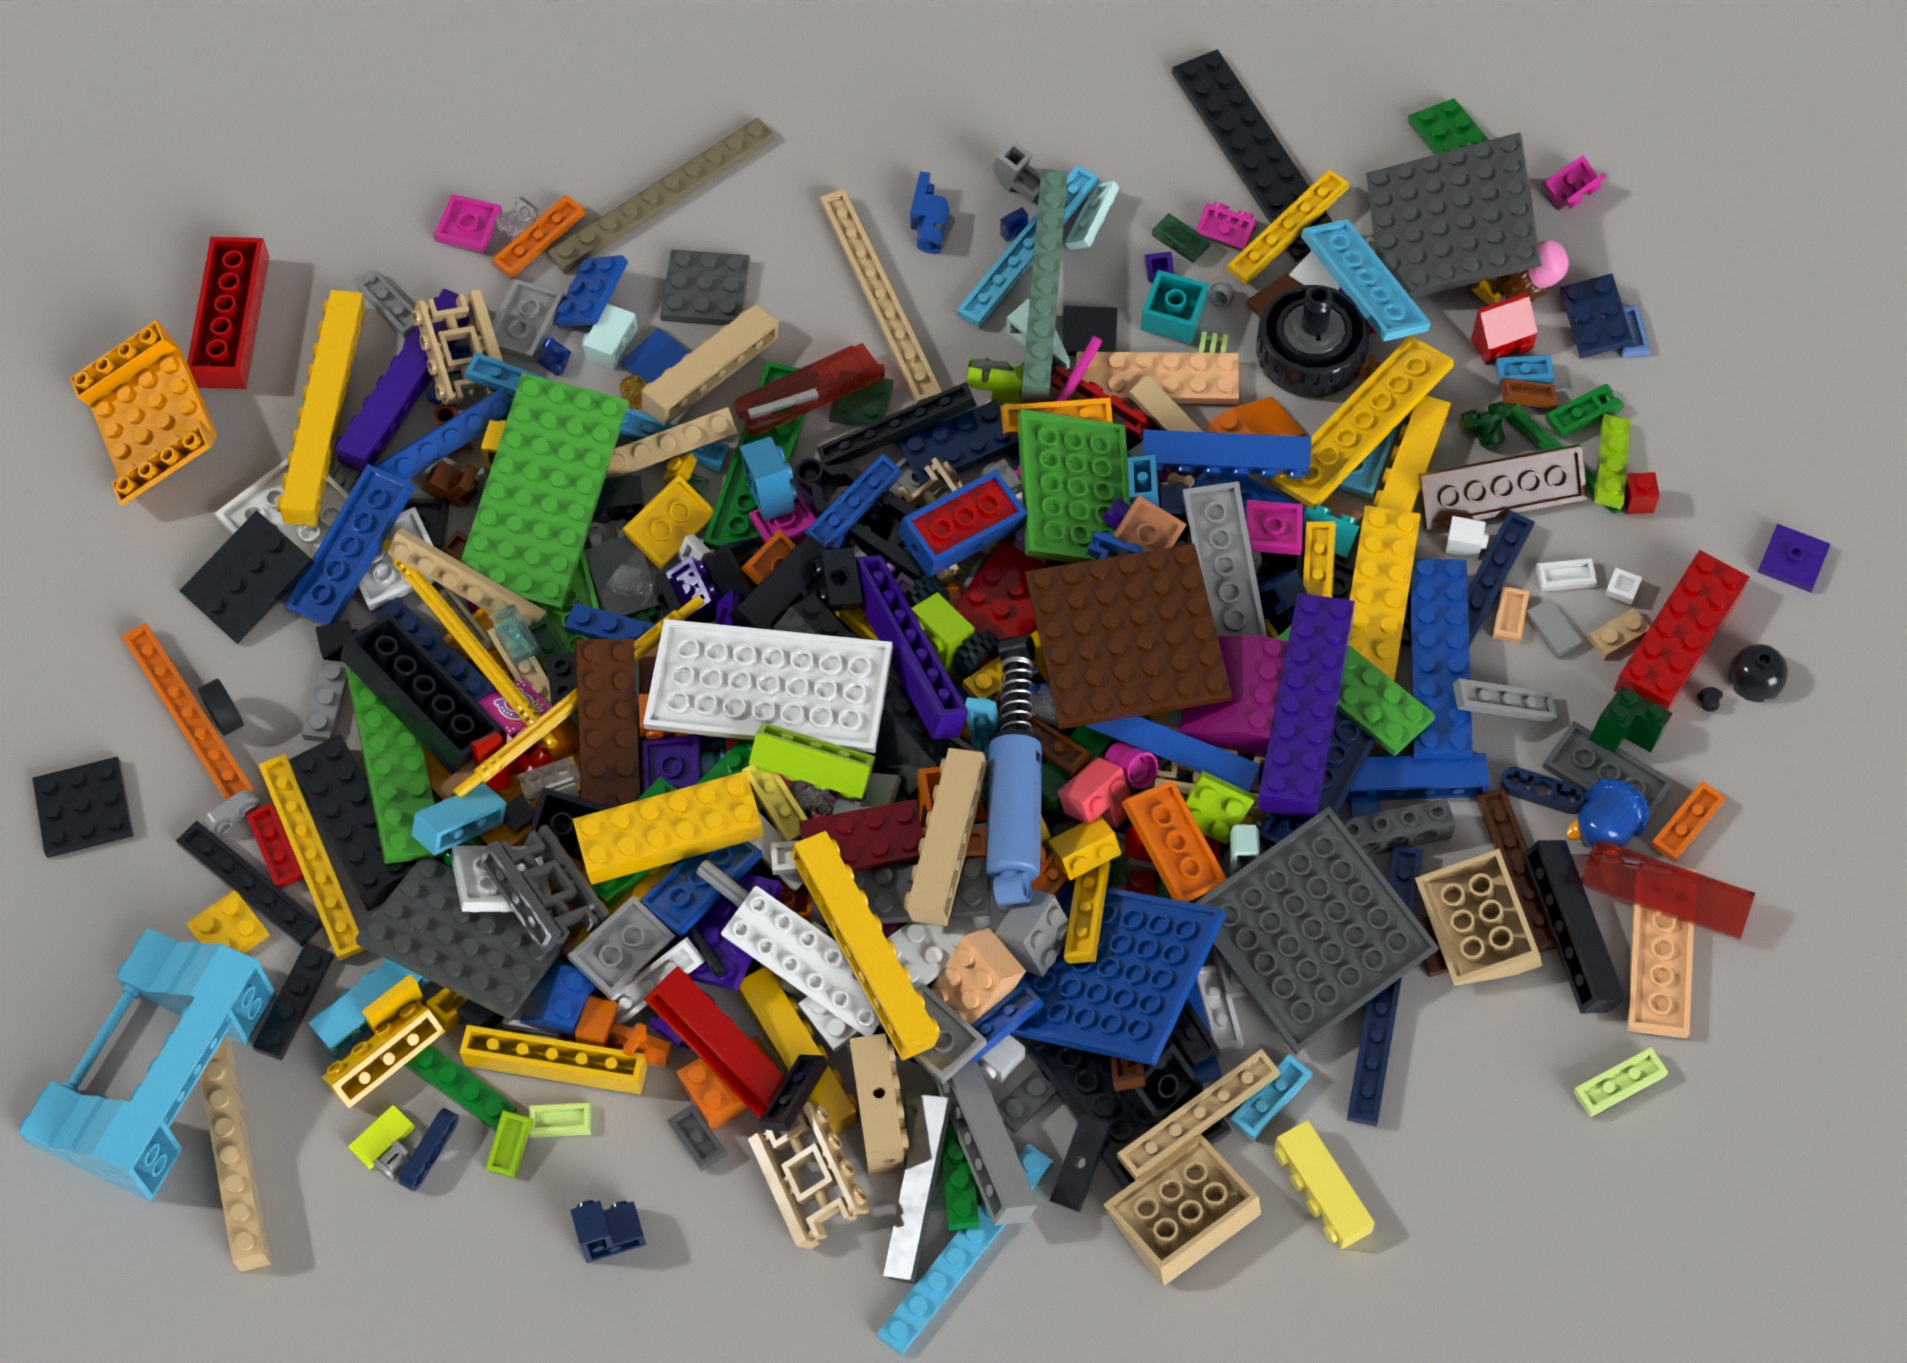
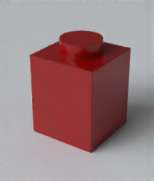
M1656 472L1628 473L1624 498L1626 514L1654 513L1660 497Z

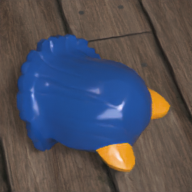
M1606 778L1596 781L1595 785L1584 793L1587 802L1581 807L1578 819L1569 825L1566 837L1570 840L1583 841L1588 847L1599 852L1600 855L1617 857L1620 848L1631 840L1632 835L1638 837L1645 831V825L1647 820H1649L1647 801L1641 795V791L1638 788H1633L1632 784L1626 783L1624 780L1619 781L1615 778L1611 780Z

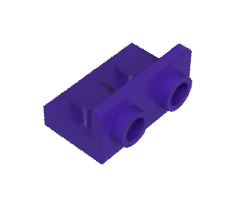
M689 556L666 572L681 607L697 595L705 603L686 618L690 622L711 607L716 608V603L723 597L718 586L713 583L711 574L704 561H699Z

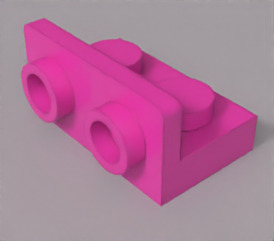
M1214 202V205L1206 203L1195 233L1244 250L1248 246L1253 230L1257 228L1258 223L1253 219L1254 215L1249 212L1239 210L1238 213L1229 211V206L1223 203Z

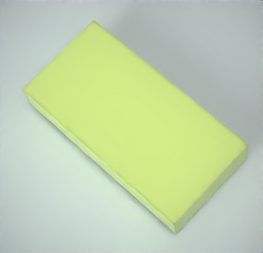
M590 1102L529 1105V1118L534 1119L529 1133L530 1138L591 1135Z

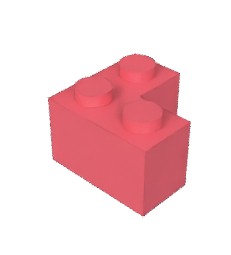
M1099 757L1092 760L1058 791L1065 814L1089 825L1100 815L1108 825L1114 828H1118L1129 818L1121 804L1125 799L1131 797L1123 769Z

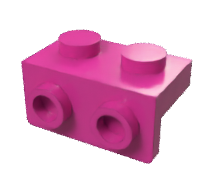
M1582 155L1540 185L1557 210L1566 205L1571 209L1583 201L1580 197L1586 192L1589 196L1600 189L1602 186L1599 182L1607 176L1605 173L1597 176L1584 155Z

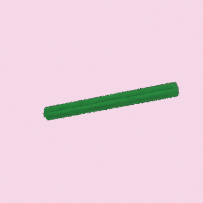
M1503 402L1507 406H1512L1513 413L1506 418L1544 451L1563 447L1517 404ZM1584 466L1586 488L1594 497L1596 476ZM1603 505L1612 514H1616L1621 510Z

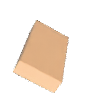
M1502 586L1492 639L1520 644L1530 591Z

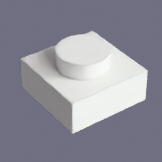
M1615 568L1605 596L1632 605L1642 577Z

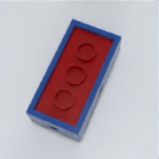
M997 469L903 517L898 535L928 578L1022 529L1024 519L1028 513Z

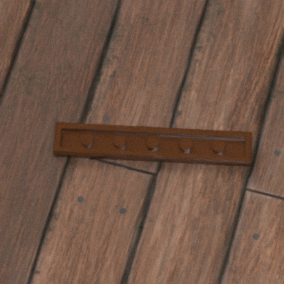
M1505 788L1478 794L1476 801L1495 850L1500 849L1539 953L1556 949L1522 856L1528 848Z

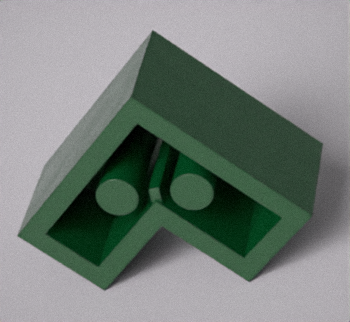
M1621 686L1601 713L1589 740L1614 754L1624 739L1651 753L1662 737L1673 713L1664 709L1661 705L1638 695L1635 691Z

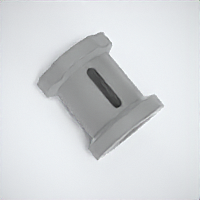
M396 1140L391 1143L392 1148L380 1159L376 1158L373 1161L375 1167L389 1181L395 1178L394 1174L411 1158V1154Z

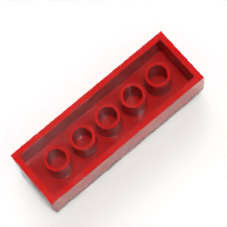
M210 236L187 360L198 388L247 389L270 257L263 238Z
M1699 550L1621 671L1614 691L1617 692L1623 686L1669 711L1742 596L1750 576Z

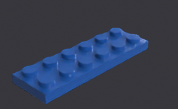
M367 464L313 556L314 565L300 578L284 607L290 612L321 626L338 622L416 487L409 481Z

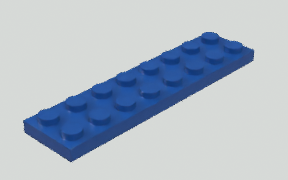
M1414 558L1409 586L1412 696L1433 712L1435 717L1434 721L1413 739V759L1471 761L1473 756L1471 711L1457 709L1453 683L1459 678L1470 680L1467 560Z

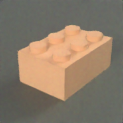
M986 928L963 937L931 987V990L971 1025L1013 991L1026 970L990 928Z

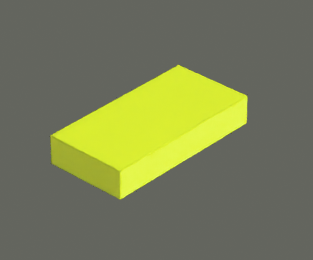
M392 1105L355 1139L348 1148L371 1170L375 1166L373 1161L376 1158L380 1159L392 1148L391 1143L395 1140L400 1143L415 1129V1126Z

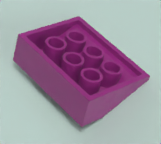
M1263 635L1218 636L1232 699L1231 701L1183 709L1178 732L1206 743L1263 756L1270 736L1288 641Z

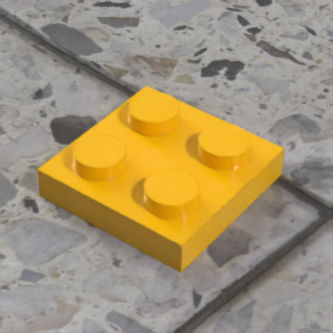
M232 891L186 923L188 929L199 943L223 944L243 954L270 936L249 906L235 891Z

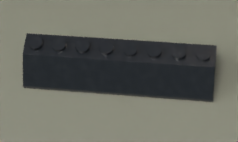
M815 594L792 605L771 629L854 638ZM888 675L876 752L868 754L875 756V761L887 774L899 776L901 779L899 788L908 798H911L917 794L918 770L939 767L942 759H946L948 749L956 748L947 738L935 740L931 738L909 696Z

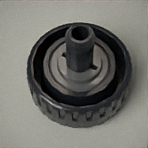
M1322 285L1294 287L1274 297L1261 314L1256 340L1258 362L1267 378L1276 386L1289 393L1305 397L1331 395L1351 385L1361 374L1369 349L1370 328L1368 321L1347 294Z

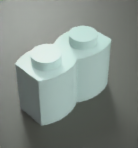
M1234 825L1231 829L1229 877L1260 856V835L1256 825Z

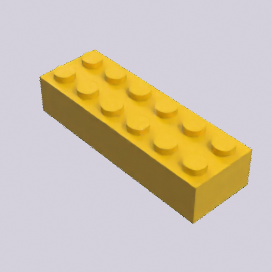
M747 771L573 819L591 885L764 837L761 819Z

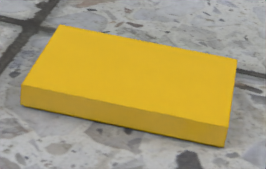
M678 474L621 531L661 570L679 552L685 536L691 534L696 536L711 521L714 509Z

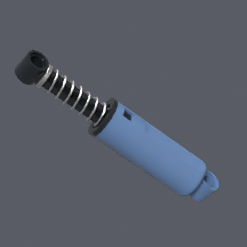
M1030 634L1001 638L998 646L1002 662L1001 670L1004 673L1001 677L1003 683L1001 693L1003 695L1000 699L1003 704L1000 708L1003 715L1000 718V723L1003 726L999 732L991 735L989 739L986 873L994 881L993 891L999 906L1030 902L1032 899L1031 882L1036 880L1040 874L1042 740L1036 733L1028 731L1032 727L1028 722V719L1032 717V714L1028 712V709L1032 707V704L1028 701L1032 697V693L1028 689L1033 685L1028 678L1033 675L1031 672L1033 668L1032 662L1036 659L1035 643Z

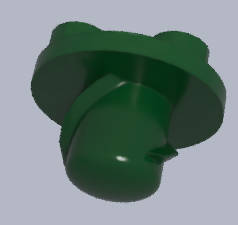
M1503 401L1488 405V410L1483 412H1477V409L1462 413V419L1458 421L1460 428L1474 427L1482 447L1489 448L1501 444L1505 440L1501 424L1502 419L1513 413L1512 406H1507Z

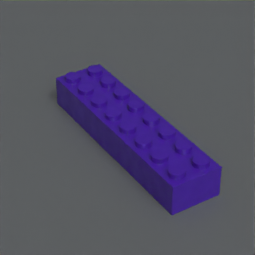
M1297 593L1259 790V811L1312 819L1319 813L1353 626L1355 601Z

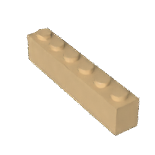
M756 304L750 309L742 311L729 325H724L717 334L710 339L704 340L700 347L692 353H687L679 363L672 368L666 369L662 376L654 382L648 383L642 390L641 408L666 426L778 339L779 321Z
M949 748L946 759L943 758L941 761L940 783L934 787L933 809L927 813L926 836L921 838L919 843L920 859L918 865L915 864L912 870L913 885L911 892H907L905 896V909L914 922L942 926L948 925L988 769L983 752Z

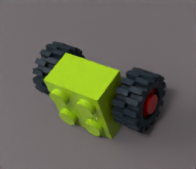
M922 576L921 580L916 579L914 585H909L907 587L908 591L903 592L905 599L949 677L959 672L966 679L1000 656L999 639L989 630H985V632L980 631L978 636L974 634L975 628L947 602L950 599L948 596L950 593L934 576L930 578Z

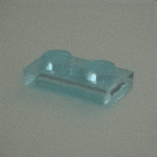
M515 604L489 615L492 626L514 664L540 653L537 642Z

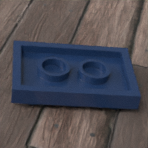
M1613 273L1560 287L1580 359L1633 345Z

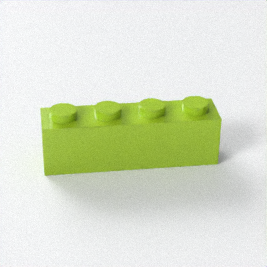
M762 722L756 732L748 764L755 766L762 772H776L792 781L802 780L811 783L815 788L821 790L831 789L840 792L841 795L847 798L862 799L868 786L875 756Z

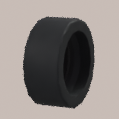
M218 678L198 688L204 704L223 736L244 726L238 710Z

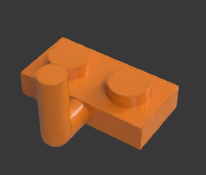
M615 1022L611 1029V1048L622 1050L627 1056H633L634 1052L642 1053L645 1055L647 1064L652 1066L658 1065L663 1068L667 1067L671 1060L670 1042L647 1034L646 1025L643 1023L636 1024L633 1029Z

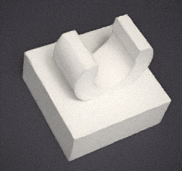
M694 534L685 536L677 558L682 562L689 556H692L699 561H705L715 550H709L704 545L703 539L699 540Z

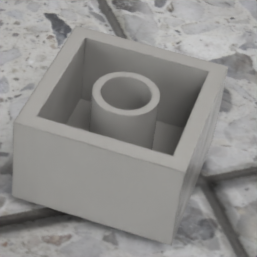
M1032 888L1031 901L1013 904L995 931V935L1027 972L1044 977L1066 944L1069 921L1054 895Z

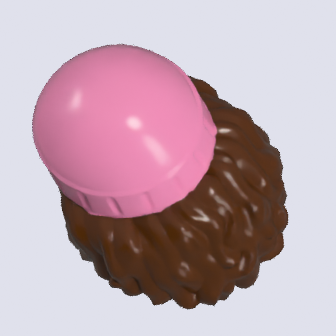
M1553 240L1538 242L1542 266L1498 277L1497 288L1500 289L1499 294L1505 296V299H1509L1527 292L1531 302L1547 294L1548 287L1555 285L1567 273L1569 260L1564 247Z

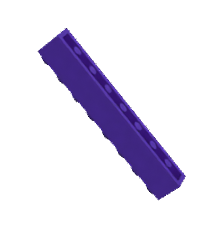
M443 289L440 295L433 299L436 310L457 308L456 299L459 294ZM468 314L466 318L456 319L459 328L467 327L471 322ZM445 321L432 323L435 335L439 331L448 330ZM418 326L412 336L409 335L406 338L399 355L393 357L386 374L380 376L373 393L365 398L358 415L352 417L345 434L337 439L335 450L338 463L363 473L367 464L374 466L434 377L428 371V356L426 350L423 351L421 348V333ZM458 340L446 341L449 351H451V346H454Z
M882 555L856 557L863 603L860 606L878 640L893 643L891 664L931 738L935 740L959 737L968 710Z

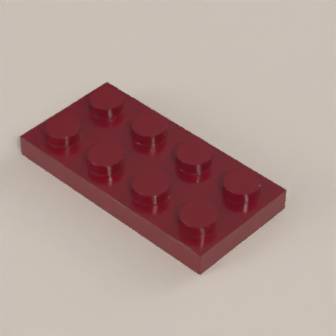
M916 799L799 821L802 840L826 831L830 839H834L837 842L841 859L844 864H848L853 872L920 859L919 843L921 838H923Z

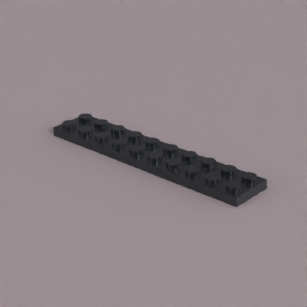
M1218 49L1172 67L1173 76L1271 224L1310 188ZM1325 211L1309 227L1333 221ZM1301 234L1287 247L1295 262L1305 258L1311 252L1310 247L1302 239Z

